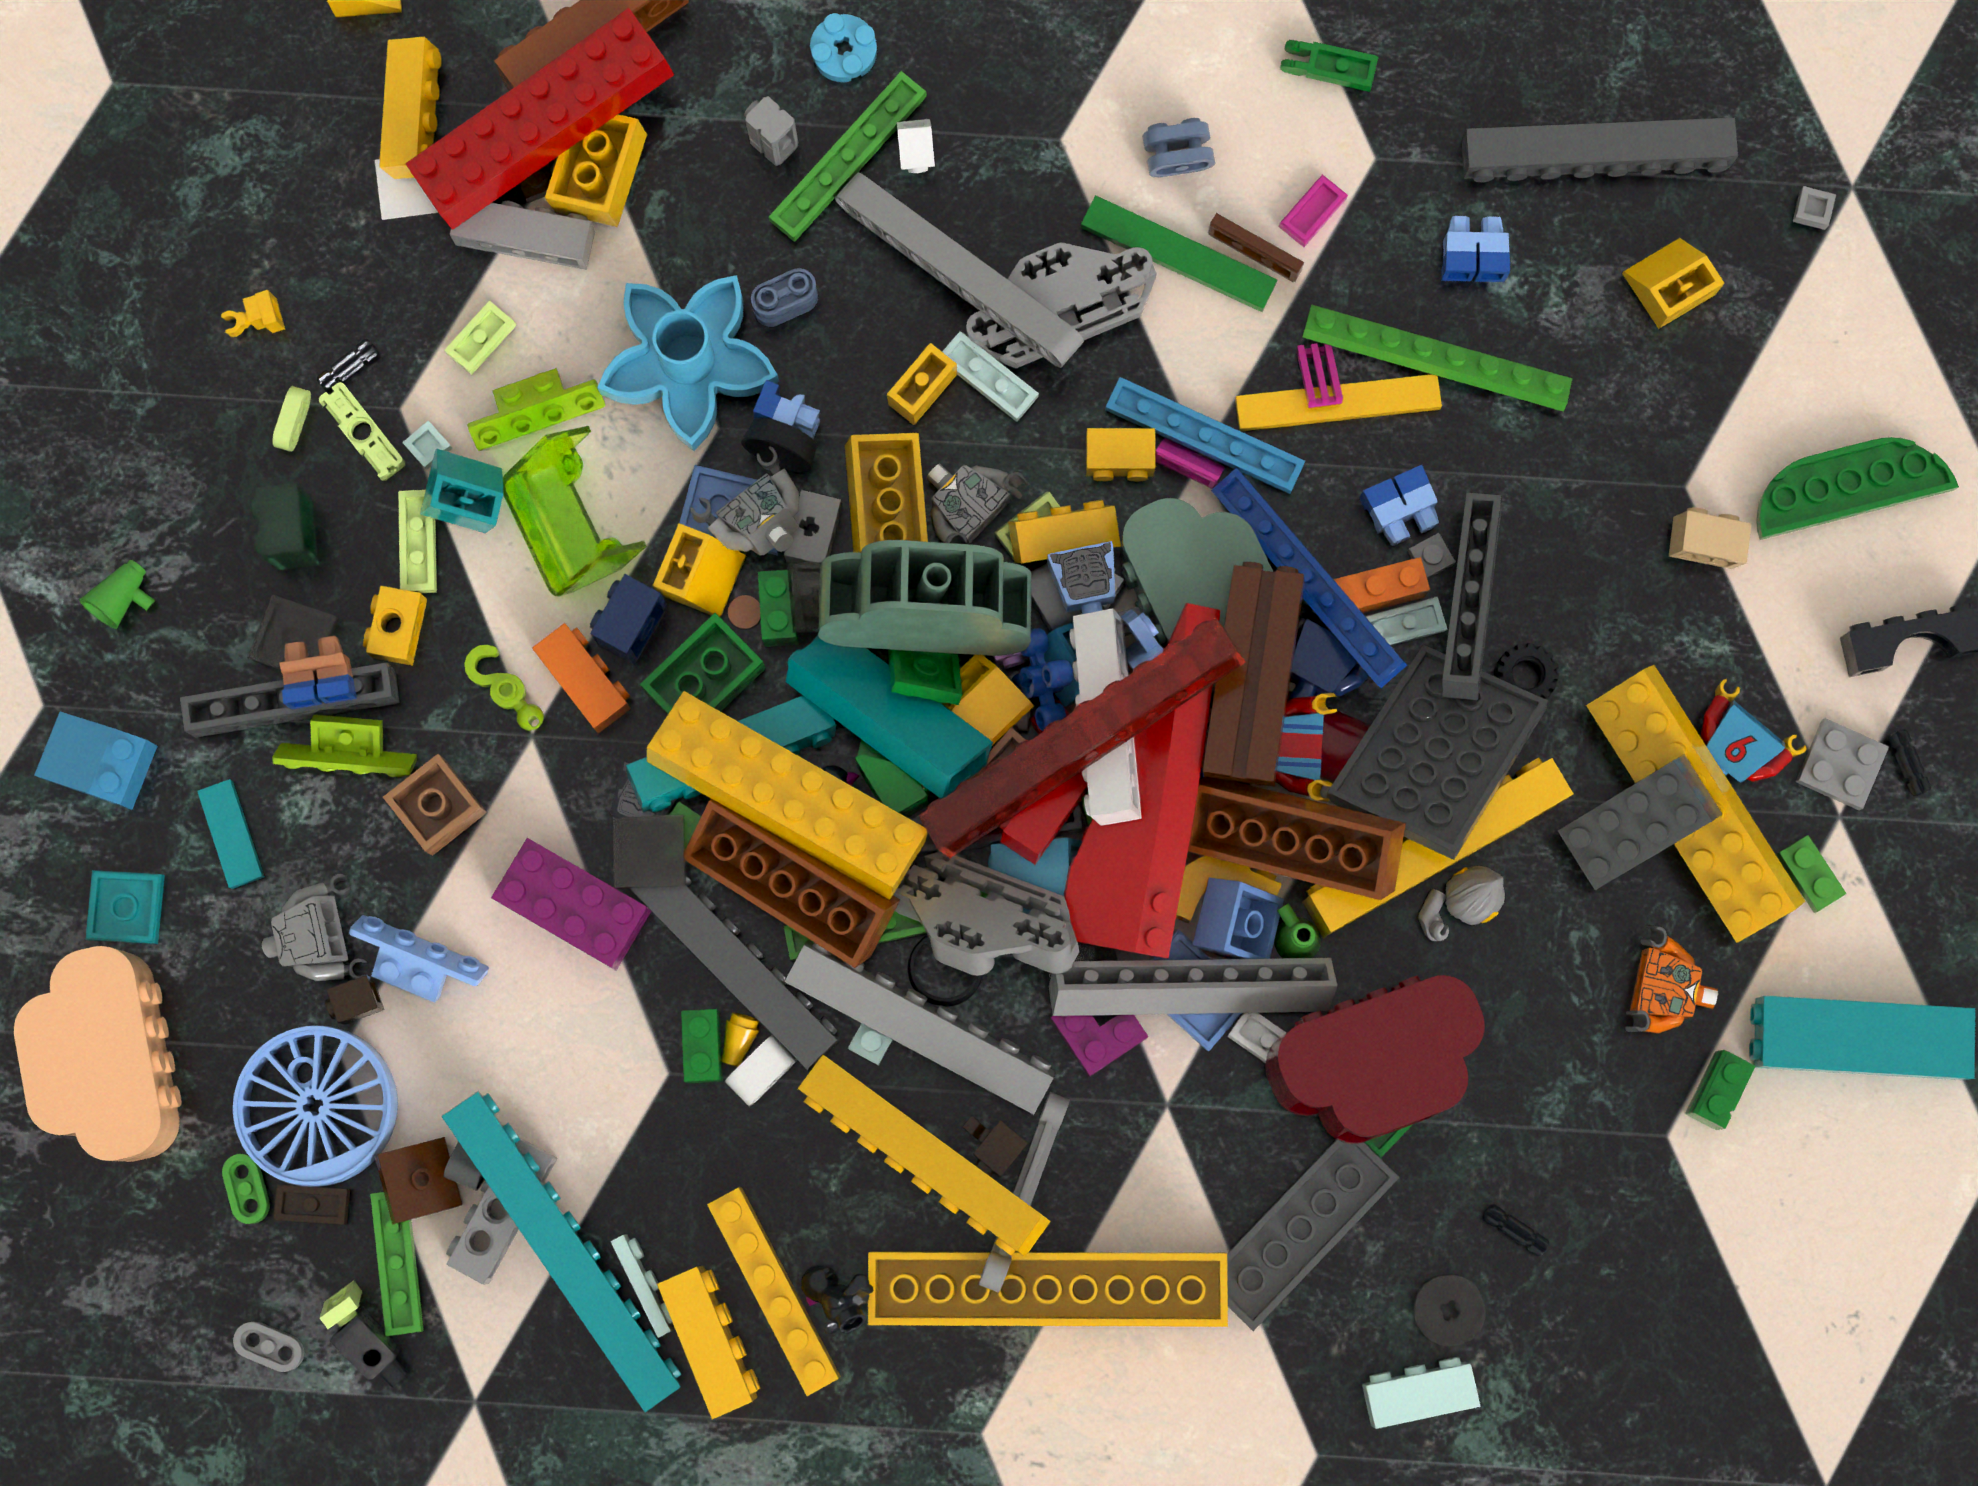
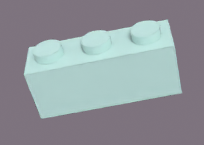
M1460 1357L1440 1360V1367L1426 1370L1425 1364L1404 1368L1405 1375L1391 1377L1390 1372L1370 1375V1382L1363 1383L1362 1387L1371 1426L1378 1429L1481 1407L1471 1364L1467 1362L1461 1363Z

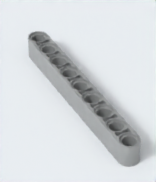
M856 173L835 196L838 205L850 216L1055 366L1062 368L1084 343L1083 337L1071 325L863 174Z

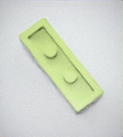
M426 490L398 491L400 589L418 593H437L436 521L434 518L420 515Z

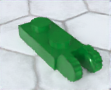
M1287 40L1284 48L1286 52L1301 57L1310 56L1308 63L1289 59L1282 60L1280 70L1296 76L1305 75L1306 78L1370 92L1378 56L1314 41L1312 44L1297 40Z

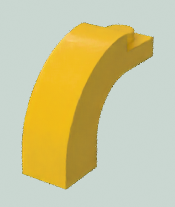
M1203 856L1185 866L1176 919L1189 924L1201 896L1206 891L1209 877L1243 882L1276 896L1282 884L1275 881L1277 876L1271 872L1257 869L1255 873L1248 866Z

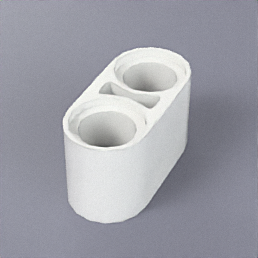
M771 1035L730 1074L725 1083L750 1107L793 1066L797 1059Z

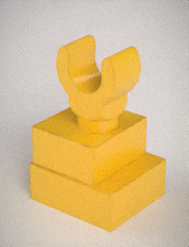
M268 290L244 298L243 303L246 312L226 311L221 314L225 321L236 319V325L225 330L230 337L241 335L249 325L254 326L257 330L267 328L272 333L285 330L277 298Z

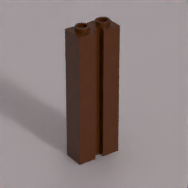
M1243 562L1242 566L1234 565L1203 765L1204 777L1275 787L1305 583L1304 574L1298 573L1296 568L1279 566L1276 572L1263 571V565L1256 562Z

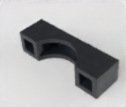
M1970 603L1950 607L1949 613L1938 615L1937 610L1934 609L1917 613V619L1904 621V616H1896L1883 620V625L1871 627L1870 622L1850 626V631L1840 637L1849 677L1880 672L1892 666L1898 646L1903 640L1909 638H1923L1935 643L1945 652L1948 658L1978 653V607L1971 608Z

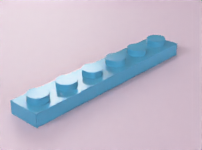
M1119 377L1105 407L1106 411L1143 428H1154L1156 434L1231 468H1238L1242 473L1289 494L1305 463V460Z

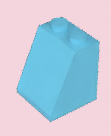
M1072 838L1053 839L1036 865L1004 844H991L988 868L1064 896L1068 869L1073 857H1076L1082 841ZM1023 908V913H1030L1031 910Z

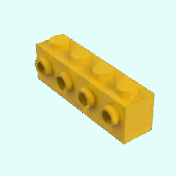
M426 37L388 40L379 168L394 179L414 178L405 163L433 145L434 132L437 130L435 108L436 100L439 98L437 77L438 69L441 67V54L439 49Z

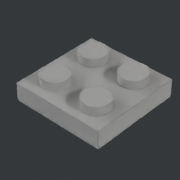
M1825 718L1819 725L1796 783L1854 809L1861 810L1864 808L1889 746Z

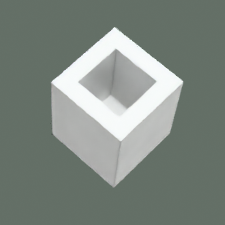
M930 119L897 122L901 170L908 169L909 173H922L928 171V167L935 166Z

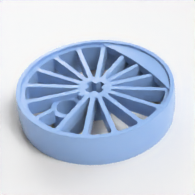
M323 1025L294 1028L273 1037L263 1044L244 1066L237 1081L233 1098L235 1129L249 1157L271 1176L289 1184L307 1187L337 1184L356 1176L375 1161L374 1156L382 1153L388 1144L395 1127L398 1111L395 1081L382 1056L361 1037L343 1029ZM315 1037L314 1058L302 1057L296 1041ZM323 1037H335L340 1039L341 1042L324 1076V1069L321 1065ZM348 1044H351L363 1053V1057L328 1088ZM290 1045L294 1060L286 1070L274 1054L285 1046ZM268 1060L300 1096L258 1077V1074ZM370 1061L378 1075L377 1079L331 1096L363 1065ZM304 1063H309L313 1068L312 1078L310 1081L302 1083L297 1077L298 1068ZM257 1082L297 1102L250 1101L254 1083ZM381 1084L384 1102L382 1105L335 1104L337 1100ZM313 1098L323 1101V1106L318 1108L319 1114L309 1109L314 1104ZM250 1106L296 1108L288 1113L253 1126L251 1125ZM335 1109L382 1110L383 1115L379 1130L375 1131L334 1111ZM297 1116L263 1149L261 1148L254 1135L255 1131ZM330 1117L373 1135L374 1138L356 1147ZM302 1123L282 1165L279 1166L267 1154ZM325 1123L350 1151L339 1156L335 1155ZM318 1126L329 1159L315 1164ZM309 1127L307 1167L288 1171Z

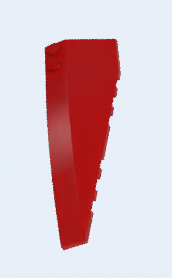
M1185 603L1167 644L1168 649L1162 660L1163 664L1156 669L1154 673L1155 678L1149 692L1145 694L1139 707L1141 710L1133 724L1142 819L1101 826L1092 818L1089 827H1086L1082 836V843L1077 855L1071 861L1064 897L1077 942L1169 959L1202 767L1218 640L1219 609Z

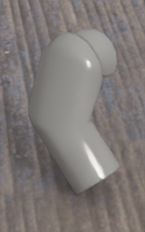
M1435 889L1430 890L1419 912L1418 919L1425 936L1432 941H1443L1448 937L1449 928L1448 925H1444L1439 911L1446 899V895Z

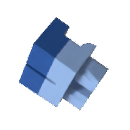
M1452 216L1448 232L1443 240L1444 252L1441 281H1472L1474 277L1475 282H1505L1510 273L1509 233H1503L1501 217H1485L1481 221V232H1470L1469 217Z
M766 380L753 410L754 420L757 418L777 420L801 430L814 439L820 424V419L818 418L820 410L805 405V395H796L792 400L781 397L779 385Z
M1422 465L1395 476L1393 480L1390 478L1363 490L1359 497L1364 509L1368 510L1372 517L1377 533L1383 532L1392 546L1410 538V534L1404 522L1414 518L1421 533L1427 532L1439 524L1434 508L1438 501Z

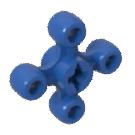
M1041 628L1031 629V642L1028 648L1021 652L1023 656L1029 657L1031 666L1022 668L1020 673L1012 677L1011 681L1028 699L1039 697L1040 706L1035 712L1036 723L1042 731H1054L1065 726L1067 717L1063 705L1055 703L1053 693L1061 692L1065 686L1073 682V668L1070 662L1065 659L1046 663L1044 653L1049 648L1047 634Z

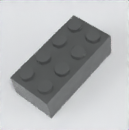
M1684 754L1561 828L1558 832L1594 890H1597L1721 816L1722 812Z

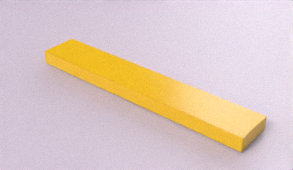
M1431 374L1340 384L1343 395L1342 404L1308 408L1305 389L1236 396L1235 403L1239 431L1440 410L1442 404L1438 376ZM1327 386L1329 397L1333 396L1332 388ZM1313 387L1315 398H1321L1319 387Z

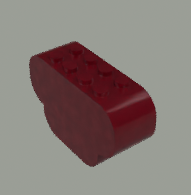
M1445 975L1434 976L1420 981L1419 976H1414L1399 982V985L1391 988L1392 992L1388 993L1386 987L1366 994V997L1360 999L1358 1004H1355L1354 999H1350L1335 1005L1333 1009L1327 1011L1325 1016L1322 1015L1320 1010L1301 1017L1300 1021L1294 1023V1028L1272 1045L1266 1057V1075L1275 1098L1285 1109L1294 1114L1303 1116L1318 1114L1322 1125L1331 1136L1339 1141L1350 1144H1358L1434 1117L1455 1106L1464 1096L1468 1085V1071L1463 1057L1471 1054L1479 1046L1485 1029L1483 1013L1477 998L1470 987L1463 981Z

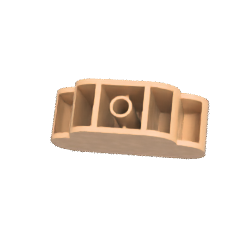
M106 946L81 949L66 955L59 961L52 972L50 993L42 994L29 1000L20 1009L14 1023V1038L26 1106L32 1121L40 1129L50 1134L76 1136L81 1147L89 1155L100 1160L131 1162L155 1157L171 1146L179 1130L177 1107L181 1106V1095L178 1087L173 1086L171 1072L175 1071V1062L170 1051L167 1052L165 1038L169 1036L168 1025L165 1018L160 1016L158 1004L162 1003V992L159 984L154 983L153 974L149 966L140 957Z

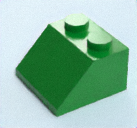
M862 754L855 757L857 769L877 801L907 818L928 806L927 795L930 794V791L894 763Z

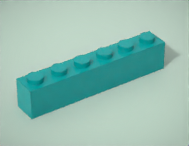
M800 696L738 721L796 755L800 753L801 749L811 745L813 748H818L828 744L832 740L831 737L835 736L836 723L833 717L805 696ZM647 757L626 765L627 777L642 812L648 810L658 812L669 807L671 801L684 796V799H690L701 794L699 791L648 763Z

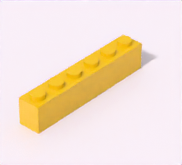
M738 1187L707 1204L806 1396L838 1380L841 1376L743 1189Z

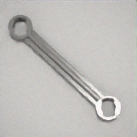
M1052 1092L1049 1093L1042 1109L1036 1131L1013 1190V1194L1029 1206H1031L1070 1101V1099ZM995 1243L978 1285L999 1293L1007 1275L1012 1256Z

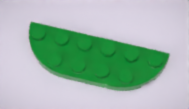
M1894 437L1873 439L1807 456L1786 466L1771 480L1763 492L1757 511V532L1759 540L1954 491L1959 486L1948 465L1936 453H1930L1916 445V442Z

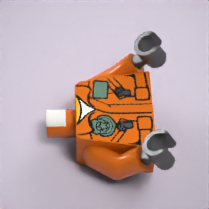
M1646 925V928L1651 930L1652 935L1650 939L1641 938V944L1654 948L1649 947L1642 950L1630 1011H1626V1015L1633 1017L1634 1024L1632 1027H1625L1627 1032L1644 1031L1659 1034L1679 1027L1684 1019L1693 1017L1696 1005L1713 1009L1717 1001L1718 989L1700 985L1702 969L1695 966L1694 958L1677 941L1667 936L1666 930L1663 927Z

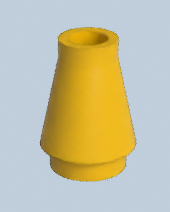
M732 1012L730 1020H726L722 1062L737 1067L743 1062L745 1055L760 1031L757 1028L758 1019Z

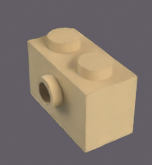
M1687 508V511L1673 517L1669 557L1728 569L1747 563L1752 523L1739 521V517L1732 514L1713 516L1708 515V511L1703 508Z

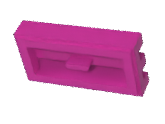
M1317 343L1311 344L1310 348L1306 349L1304 345L1297 346V356L1308 408L1342 404L1343 395L1332 346L1324 344V346L1318 347ZM1320 356H1325L1333 393L1331 397L1328 394ZM1310 357L1313 358L1321 398H1315L1307 358Z

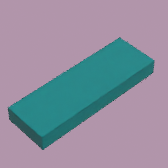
M229 779L198 790L201 805L228 887L234 889L264 878L265 876L234 782Z

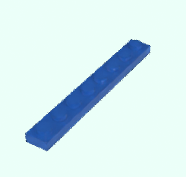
M1235 468L1211 490L1230 513L1240 516L1252 527L1264 553L1276 567H1293L1298 569V573L1304 574L1305 583L1302 598L1380 688L1407 666L1405 661L1238 468Z

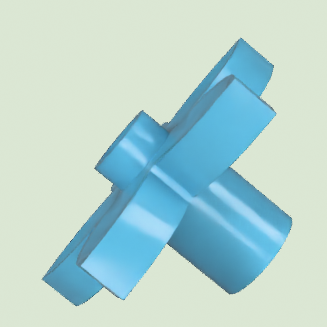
M737 275L717 279L704 285L692 296L685 309H681L669 294L659 288L647 284L626 283L623 301L625 317L634 337L640 345L624 350L611 361L597 387L601 395L619 403L632 405L646 404L662 397L663 410L670 428L680 441L695 451L708 437L715 424L717 393L732 397H748L761 393L766 380L775 384L779 382L778 375L769 359L757 347L746 341L734 339L743 319L744 305Z

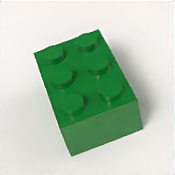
M714 613L641 682L640 686L667 715L683 691L721 712L766 667L764 662Z

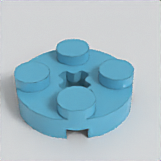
M830 14L816 27L811 37L810 48L813 61L819 72L832 81L849 82L852 78H857L860 75L864 76L875 63L877 44L874 30L864 20L856 16ZM843 41L849 42V46L853 50L851 52L845 51L843 55H839L836 45Z

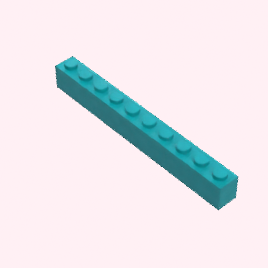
M478 1090L443 1114V1120L644 1412H647L681 1387L677 1380L682 1375L670 1357L665 1361L656 1350L662 1345L650 1328L643 1331L637 1322L641 1314L630 1298L624 1302L616 1290L621 1285L610 1269L603 1272L596 1261L601 1256L590 1240L585 1243L582 1242L576 1233L581 1227L570 1211H567L565 1214L562 1213L556 1204L561 1198L552 1184L548 1181L543 1185L536 1175V1172L540 1170L537 1162L529 1152L525 1155L520 1152L515 1144L520 1141L515 1130L509 1122L504 1126L495 1115L500 1109L489 1093L482 1096Z

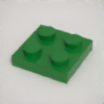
M888 649L891 692L904 696L930 699L938 703L959 705L963 693L958 654Z

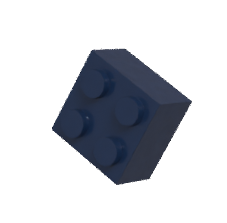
M624 574L621 581L615 580L607 594V598L610 600L604 610L599 609L590 623L592 631L590 634L599 647L635 666L668 605L660 592Z

